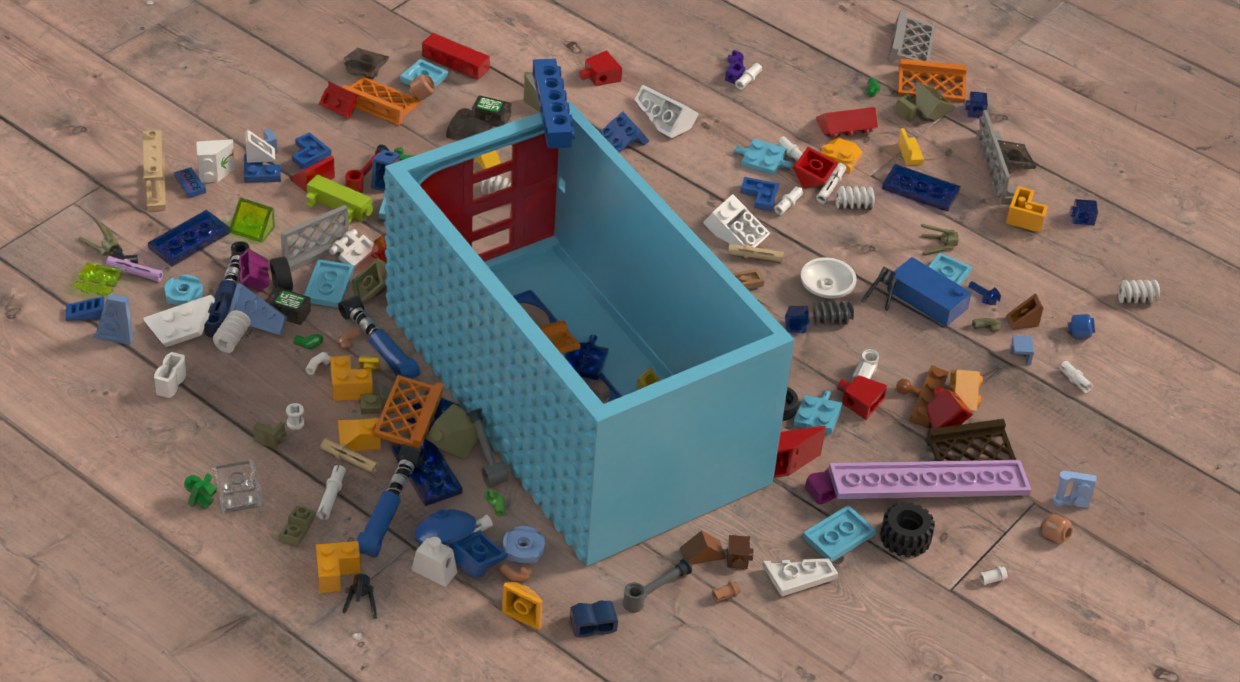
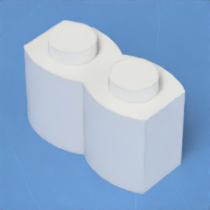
M170 352L165 356L163 365L154 374L156 395L171 398L177 392L178 385L186 377L184 355Z

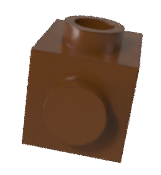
M729 535L727 568L748 569L749 561H753L754 549L750 548V536Z

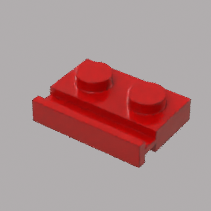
M328 81L327 89L325 88L319 105L346 118H350L356 104L355 101L359 95Z

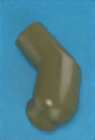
M980 318L972 320L974 329L989 326L992 332H997L1001 329L999 325L1001 323L998 319Z

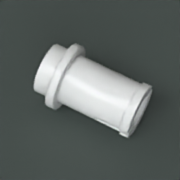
M997 566L996 569L980 572L979 578L984 586L997 581L1004 582L1008 575L1005 567Z

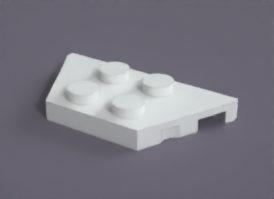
M209 295L144 317L143 320L165 347H169L202 335L205 328L204 324L210 315L208 309L210 304H214L215 298Z

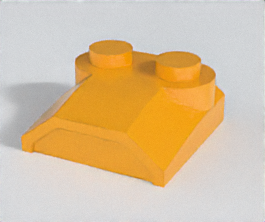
M841 138L831 140L821 149V154L846 166L845 172L849 174L863 152L856 143Z

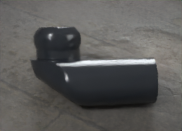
M114 248L112 250V257L121 260L128 259L130 262L138 264V255H125L122 253V248Z

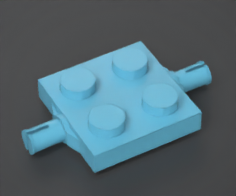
M753 138L749 147L742 148L736 146L735 153L744 155L741 166L774 176L780 167L791 170L793 162L783 160L786 148Z
M827 390L823 391L821 398L804 395L794 419V427L804 429L825 426V433L832 435L842 410V402L829 400L831 392Z

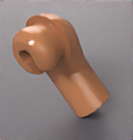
M355 327L340 335L338 344H340L342 349L351 346L349 340L360 336L359 329Z

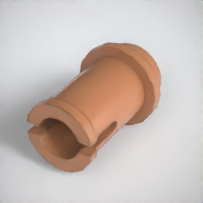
M729 581L727 585L712 590V596L716 603L731 596L737 597L738 593H740V588L736 581Z

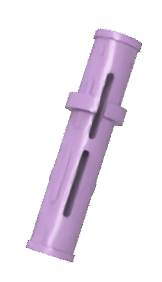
M109 256L106 260L107 268L119 270L122 274L129 273L160 282L163 277L162 270L135 264L128 259L121 260Z

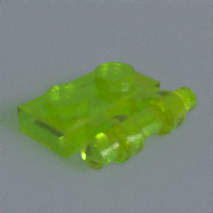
M86 262L79 273V278L83 282L76 281L74 288L80 289L81 292L85 293L94 292L99 296L113 294V289L107 287L117 286L123 276L122 270Z

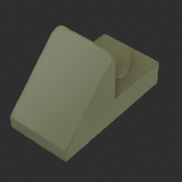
M380 383V394H360L361 414L382 413L391 389ZM400 397L393 399L396 405L401 403Z

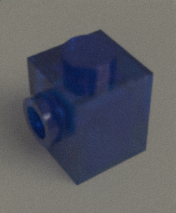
M970 91L969 100H966L965 110H968V117L980 118L982 117L983 110H987L988 107L987 93Z
M1075 199L1074 206L1070 207V217L1073 218V224L1095 226L1098 215L1097 201Z
M789 306L785 314L786 331L788 333L806 332L810 323L808 306Z

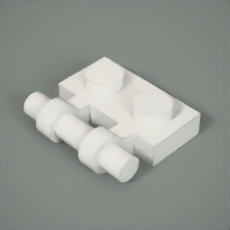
M352 229L344 233L343 238L336 240L329 249V252L332 255L340 252L341 254L338 259L345 264L354 265L356 268L376 250L377 246L364 235L357 238V230Z

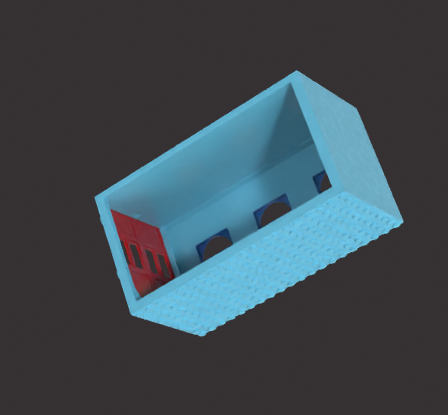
M569 102L570 113L568 115H572L571 127L575 128V139H572L571 147L548 148L541 114L537 113L385 166L384 182L386 190L384 191L386 205L384 210L386 220L384 224L386 227L385 241L387 250H385L387 278L385 281L388 303L386 311L388 316L394 319L397 327L402 329L406 339L412 342L416 352H420L425 363L430 365L435 376L441 379L445 389H449L453 399L459 402L462 409L466 412L482 409L483 420L481 421L486 424L484 430L493 450L498 452L503 463L510 467L514 477L521 481L524 490L531 494L535 504L542 508L545 517L553 522L556 531L564 536L567 545L575 550L578 559L582 560L586 566H589L773 484L795 339L572 102ZM512 145L511 160L473 173L475 157ZM511 171L510 187L473 199V184ZM510 203V218L472 231L473 216ZM509 229V243L477 254L472 248L473 241ZM519 303L531 304L542 309L549 318V324L564 320L569 332L580 343L581 349L561 354ZM652 367L660 381L636 391L637 379ZM578 373L590 374L601 379L610 391L608 402L603 404Z

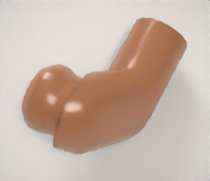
M503 564L499 572L509 580L517 582L527 581L531 577L532 570L528 566H522L520 571H515L507 564Z

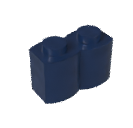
M600 600L593 604L578 603L570 607V620L575 637H588L594 634L603 635L617 631L618 618L612 601Z

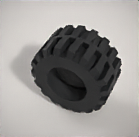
M901 502L898 505L896 503L885 512L880 535L881 542H884L883 545L886 548H890V552H896L898 556L905 555V557H910V555L916 557L919 556V553L923 554L929 549L934 533L935 521L932 514H928L929 511L923 509L919 504L913 505L914 503L911 502L909 504Z

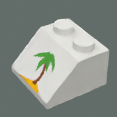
M233 139L197 142L199 179L202 183L219 182L235 170Z

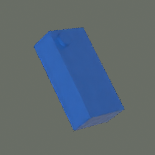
M913 257L893 271L896 273L894 278L898 279L894 286L893 295L946 327L969 307L972 292ZM889 283L888 286H887V291H888V292H889L891 283Z

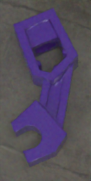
M733 50L732 55H728L727 61L731 66L726 71L725 81L735 84L745 71L743 65L744 55L741 52Z

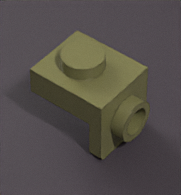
M908 93L897 100L895 113L911 123L915 120L917 107L911 103L912 95Z
M259 422L253 427L254 441L276 449L280 442L282 443L286 438L287 433L285 431V423L280 422L275 429Z

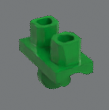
M209 473L205 475L203 481L196 475H190L185 479L184 487L187 491L191 492L188 501L191 507L198 504L205 510L213 503L214 499L212 496L216 493L217 488L211 484L212 476Z

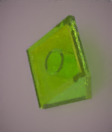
M239 197L229 232L263 243L275 228L274 208Z

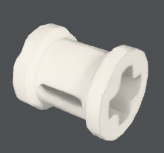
M298 403L288 405L286 408V414L288 415L287 426L292 430H299L304 426V418L302 417L304 407Z

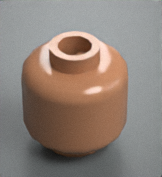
M420 75L410 82L411 89H409V92L413 98L424 100L434 93L436 86L430 76Z
M1051 514L1043 519L1041 523L1043 537L1052 542L1061 544L1068 541L1072 536L1073 527L1071 522L1057 514Z

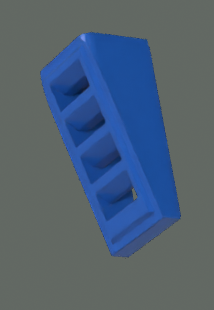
M96 297L66 305L65 320H100L105 305V297Z

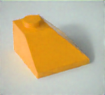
M379 418L338 420L340 445L345 444L352 451L381 449L380 438L373 436Z
M516 582L505 583L503 585L502 613L540 630L543 600L535 591L527 586Z

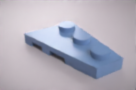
M237 282L229 312L241 311L249 316L251 327L282 335L287 316Z
M108 295L94 338L131 345L133 332L128 297Z

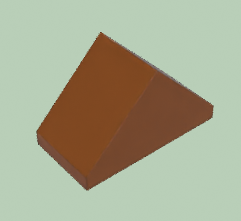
M1035 293L1009 312L1006 317L1014 330L1039 327L1044 307Z
M702 530L680 547L682 558L688 560L691 565L721 560L726 557L720 541Z

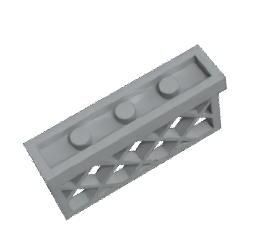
M900 10L895 22L888 61L894 62L896 58L920 60L918 57L929 61L936 26L906 17V11ZM925 37L928 41L924 42L922 38ZM913 40H917L919 43L915 44ZM908 42L910 46H906L904 43Z
M343 205L281 232L282 256L279 257L285 256L287 258L291 272L330 255L329 249L332 247V244L336 240L343 238V234L348 231V208ZM342 213L341 217L336 221L337 215ZM327 220V221L325 222V224L323 225V227L320 228L319 225H320L323 221ZM332 223H334L335 225L333 226V228L330 231H327L329 226ZM311 227L306 235L303 234L305 229ZM316 230H318L319 232L317 233V235L314 238H312L311 236L313 235V233ZM295 234L290 242L287 241L288 236ZM300 237H302L303 239L301 240V242L298 245H296L295 243L297 242V240Z

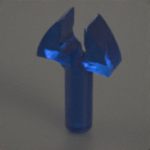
M973 281L969 283V288L983 296L982 303L996 305L997 301L1000 302L1001 294L997 288L994 287L992 290H987Z

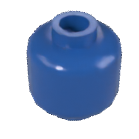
M1089 314L1073 315L1071 322H1067L1068 333H1072L1075 339L1091 338L1092 334L1095 333L1094 318H1091Z

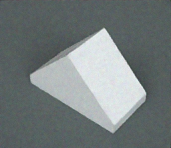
M245 131L247 163L273 162L275 160V148L251 131Z

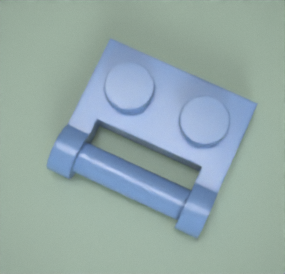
M1061 471L1057 493L1053 496L1052 503L1058 507L1069 505L1088 509L1097 476ZM1073 482L1070 495H1064L1067 484Z

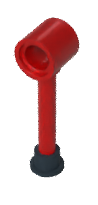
M380 144L375 151V155L361 170L353 169L347 171L345 174V187L362 193L364 177L372 169L373 158L383 150L390 151L388 147Z

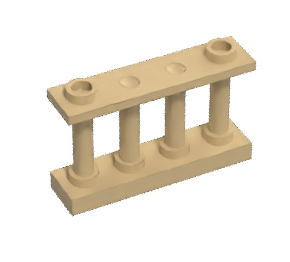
M162 130L143 131L144 181L147 182V211H165V159L162 158Z

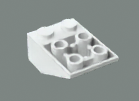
M733 194L703 222L715 236L736 245L746 246L748 244L750 245L749 247H756L770 234Z

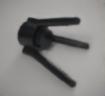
M883 266L877 279L861 299V302H865L879 282L887 286L891 283L885 306L887 311L894 286L898 280L894 278L896 273Z
M357 574L354 576L353 585L350 586L349 594L342 610L344 614L347 612L354 593L356 595V602L360 601L361 596L368 594L373 618H377L373 595L374 587L370 585V577L368 575Z

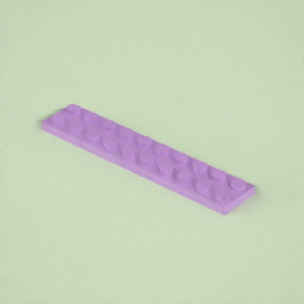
M1021 460L830 463L828 467L837 499L1030 495L1031 492Z

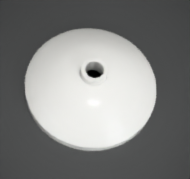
M813 259L806 263L801 271V282L804 287L814 295L822 298L834 299L846 296L856 286L857 277L854 270L848 264L838 259Z

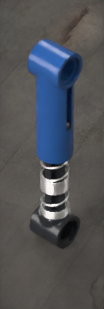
M357 295L338 303L341 316L345 320L351 319L359 326V329L369 337V343L394 370L396 378L397 375L413 379L420 375V368L415 359H409L384 330L376 327L374 321L366 316L364 305Z
M402 445L398 455V468L392 476L388 485L389 488L381 494L364 532H361L357 538L361 554L375 558L379 555L383 538L400 505L401 499L399 495H402L401 491L405 489L407 481H409V474H412L415 468H420L424 457V450Z

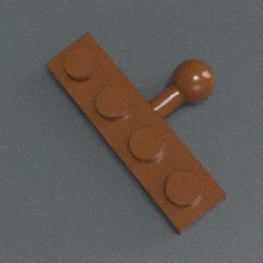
M931 365L922 389L912 386L911 382L907 379H901L897 382L896 389L899 393H911L919 396L909 420L910 422L928 428L931 420L927 405L935 399L933 391L944 387L949 374L948 371Z

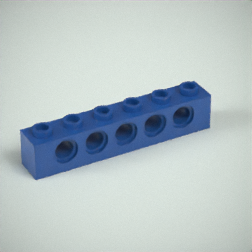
M556 58L534 59L532 76L547 147H571L572 139H575V128L571 127L572 115H568L570 107L569 102H567L566 90H564V79L561 78V66H557Z

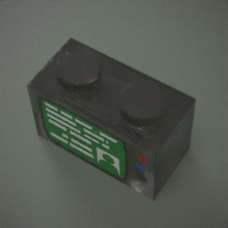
M479 95L472 106V121L495 127L505 125L511 118L512 103Z
M275 287L266 299L267 303L287 316L286 321L302 325L311 311L310 297L279 287Z

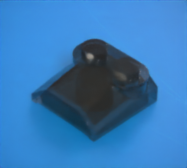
M357 48L344 57V65L346 70L352 75L359 74L365 78L374 79V77L378 76L379 69L388 61L389 56Z
M462 108L457 111L449 122L446 138L459 141L490 130L492 124L474 117L472 110Z
M998 140L1009 174L1013 173L1015 169H1036L1037 166L1034 164L1025 144Z

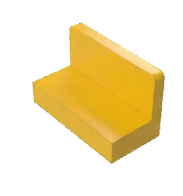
M900 128L898 146L906 166L923 165L924 158L916 138H908L905 129Z

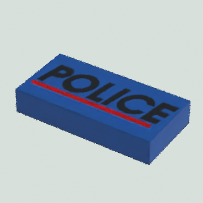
M192 167L174 172L175 178L189 198L206 193L205 186Z

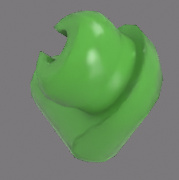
M492 489L486 490L484 493L486 501L495 507V514L497 516H504L505 498Z

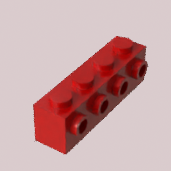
M432 33L422 42L423 57L479 80L490 70V56L443 36Z

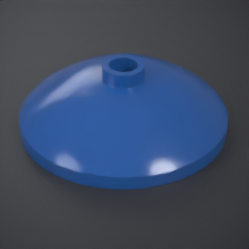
M441 509L421 521L415 529L414 535L420 544L426 538L438 537L441 540V544L447 545L469 536L476 529L477 523L475 517L468 512L455 509Z

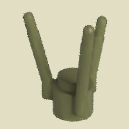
M96 219V224L105 236L101 242L102 248L81 236L78 239L100 251L102 255L108 254L112 256V250L114 248H121V246L116 241L111 230L108 227L105 230L100 221Z
M921 224L923 228L943 232L942 235L922 234V237L941 239V243L945 244V246L924 251L923 255L943 250H953V246L958 245L959 236L955 230Z

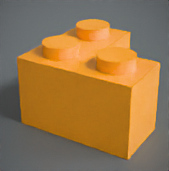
M1017 186L1009 207L1006 224L1041 233L1048 206L1032 202L1035 190Z
M350 356L330 357L333 401L360 400V394H373L371 368L351 369Z
M951 370L949 389H952V392L957 394L970 410H977V407L981 405V395H978L979 387H982L983 383L980 371Z
M358 541L316 544L319 594L341 592L340 575L361 573Z

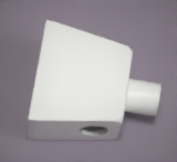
M438 537L426 538L415 553L412 571L446 587L457 574L454 552L451 548L441 544V540Z

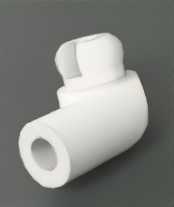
M321 352L311 358L305 369L306 373L313 375L321 362L324 365H328L331 356L327 352Z

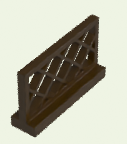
M1004 419L929 429L926 437V443L928 446H931L936 461H944V459L948 461H961L963 456L971 461H982L979 459L982 454L991 458V461L1003 460L998 457L1000 451L1009 456L1007 460H1016L1005 431L1006 423ZM1001 436L1003 443L1000 445L991 439ZM980 439L986 443L982 448L973 443V441ZM956 442H962L966 444L967 447L965 448V450H962L954 444ZM943 444L948 447V450L944 453L937 448V445ZM988 444L998 449L996 454L985 449ZM969 447L979 451L977 457L967 452ZM951 449L961 454L958 460L948 455Z

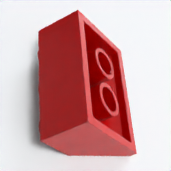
M875 107L829 112L816 117L823 134L830 135V138L839 137L840 133H846V136L857 134L856 131L871 133L873 132L872 129L878 128Z

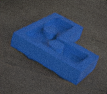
M310 132L295 139L296 145L302 150L292 155V161L302 169L331 156V149Z
M244 154V183L281 182L280 165L273 164L263 165V162L247 163V154Z
M744 177L740 193L757 196L754 208L772 211L779 183Z

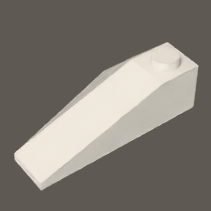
M645 85L641 86L634 99L649 116L651 122L656 125L658 131L671 138L690 130L699 115L689 107Z

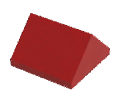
M807 147L793 166V170L803 189L822 186L838 166V162Z
M333 155L289 178L307 193V184L316 175L329 180L335 178Z

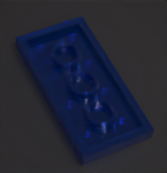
M894 164L882 185V189L890 193H895L947 212L961 188L959 185Z
M206 209L148 242V248L172 267L230 234V227Z
M425 438L421 448L424 450L422 464L419 469L415 468L412 474H409L408 479L423 504L428 506L462 494L463 488L437 446ZM401 444L391 446V451L397 461L402 447Z

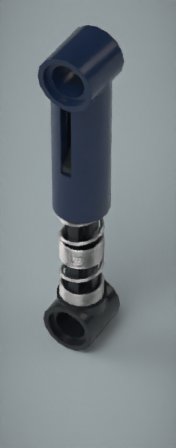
M238 241L231 245L230 264L223 281L218 285L214 295L215 302L211 304L208 311L210 315L204 324L205 335L213 338L229 313L237 286L236 282L240 278L239 257L248 248L250 249L249 244L244 241Z

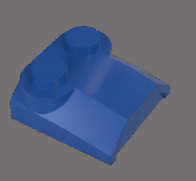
M481 530L449 545V548L454 552L455 563L474 578L484 576L487 568L503 561L509 555L484 535Z

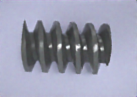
M834 301L832 305L830 302H826L825 305L823 302H818L817 305L814 302L813 317L816 325H819L820 320H822L823 325H826L827 320H830L831 325H834L835 320H837L838 325H841L842 319L848 325L849 320L854 319L853 302L848 301L847 305L845 301H841L840 304Z

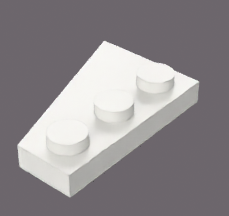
M829 558L804 559L802 562L791 563L790 560H782V563L763 561V568L781 597L838 578V572Z

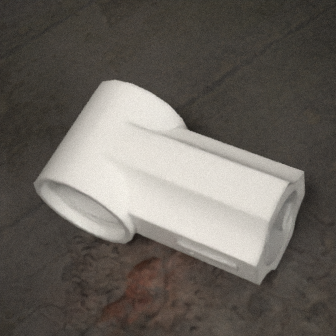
M868 349L862 353V358L851 381L857 376L871 379L872 375L876 372L879 354L875 350Z

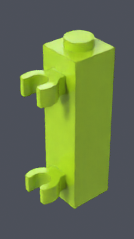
M316 175L307 184L306 198L309 199L306 203L307 206L313 208L318 202L331 209H336L345 205L348 208V224L352 222L353 218L362 222L373 211L371 197L320 175Z

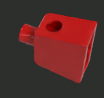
M606 50L585 60V69L579 71V76L581 80L590 79L596 86L621 82L622 67Z
M857 376L851 383L841 379L837 389L844 392L843 405L867 420L884 401L887 385L863 376Z
M935 389L933 391L935 399L927 405L933 428L961 425L973 415L963 400L949 389Z

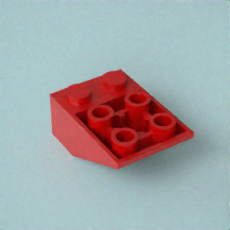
M818 426L780 432L773 478L789 476L819 457L822 452L826 427Z

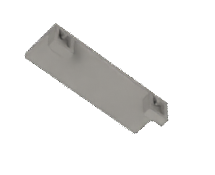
M983 110L982 117L979 118L980 128L976 132V138L980 142V150L984 153V162L988 165V174H991V183L995 186L996 197L999 198L1000 204H1011L1017 187H1008L1010 175L1000 149L1003 141L1000 132L994 131L987 110Z

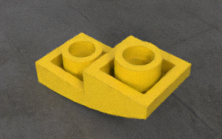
M359 356V367L363 369L371 368V371L381 368V357Z

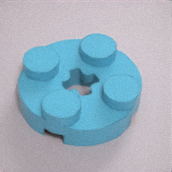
M180 275V278L175 280L173 277L167 281L164 287L167 303L177 306L200 299L203 296V285L197 277L192 275Z

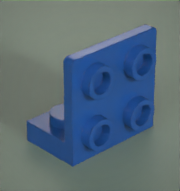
M624 111L600 131L604 138L619 153L633 140L636 142L640 141L643 145L649 142L644 133Z

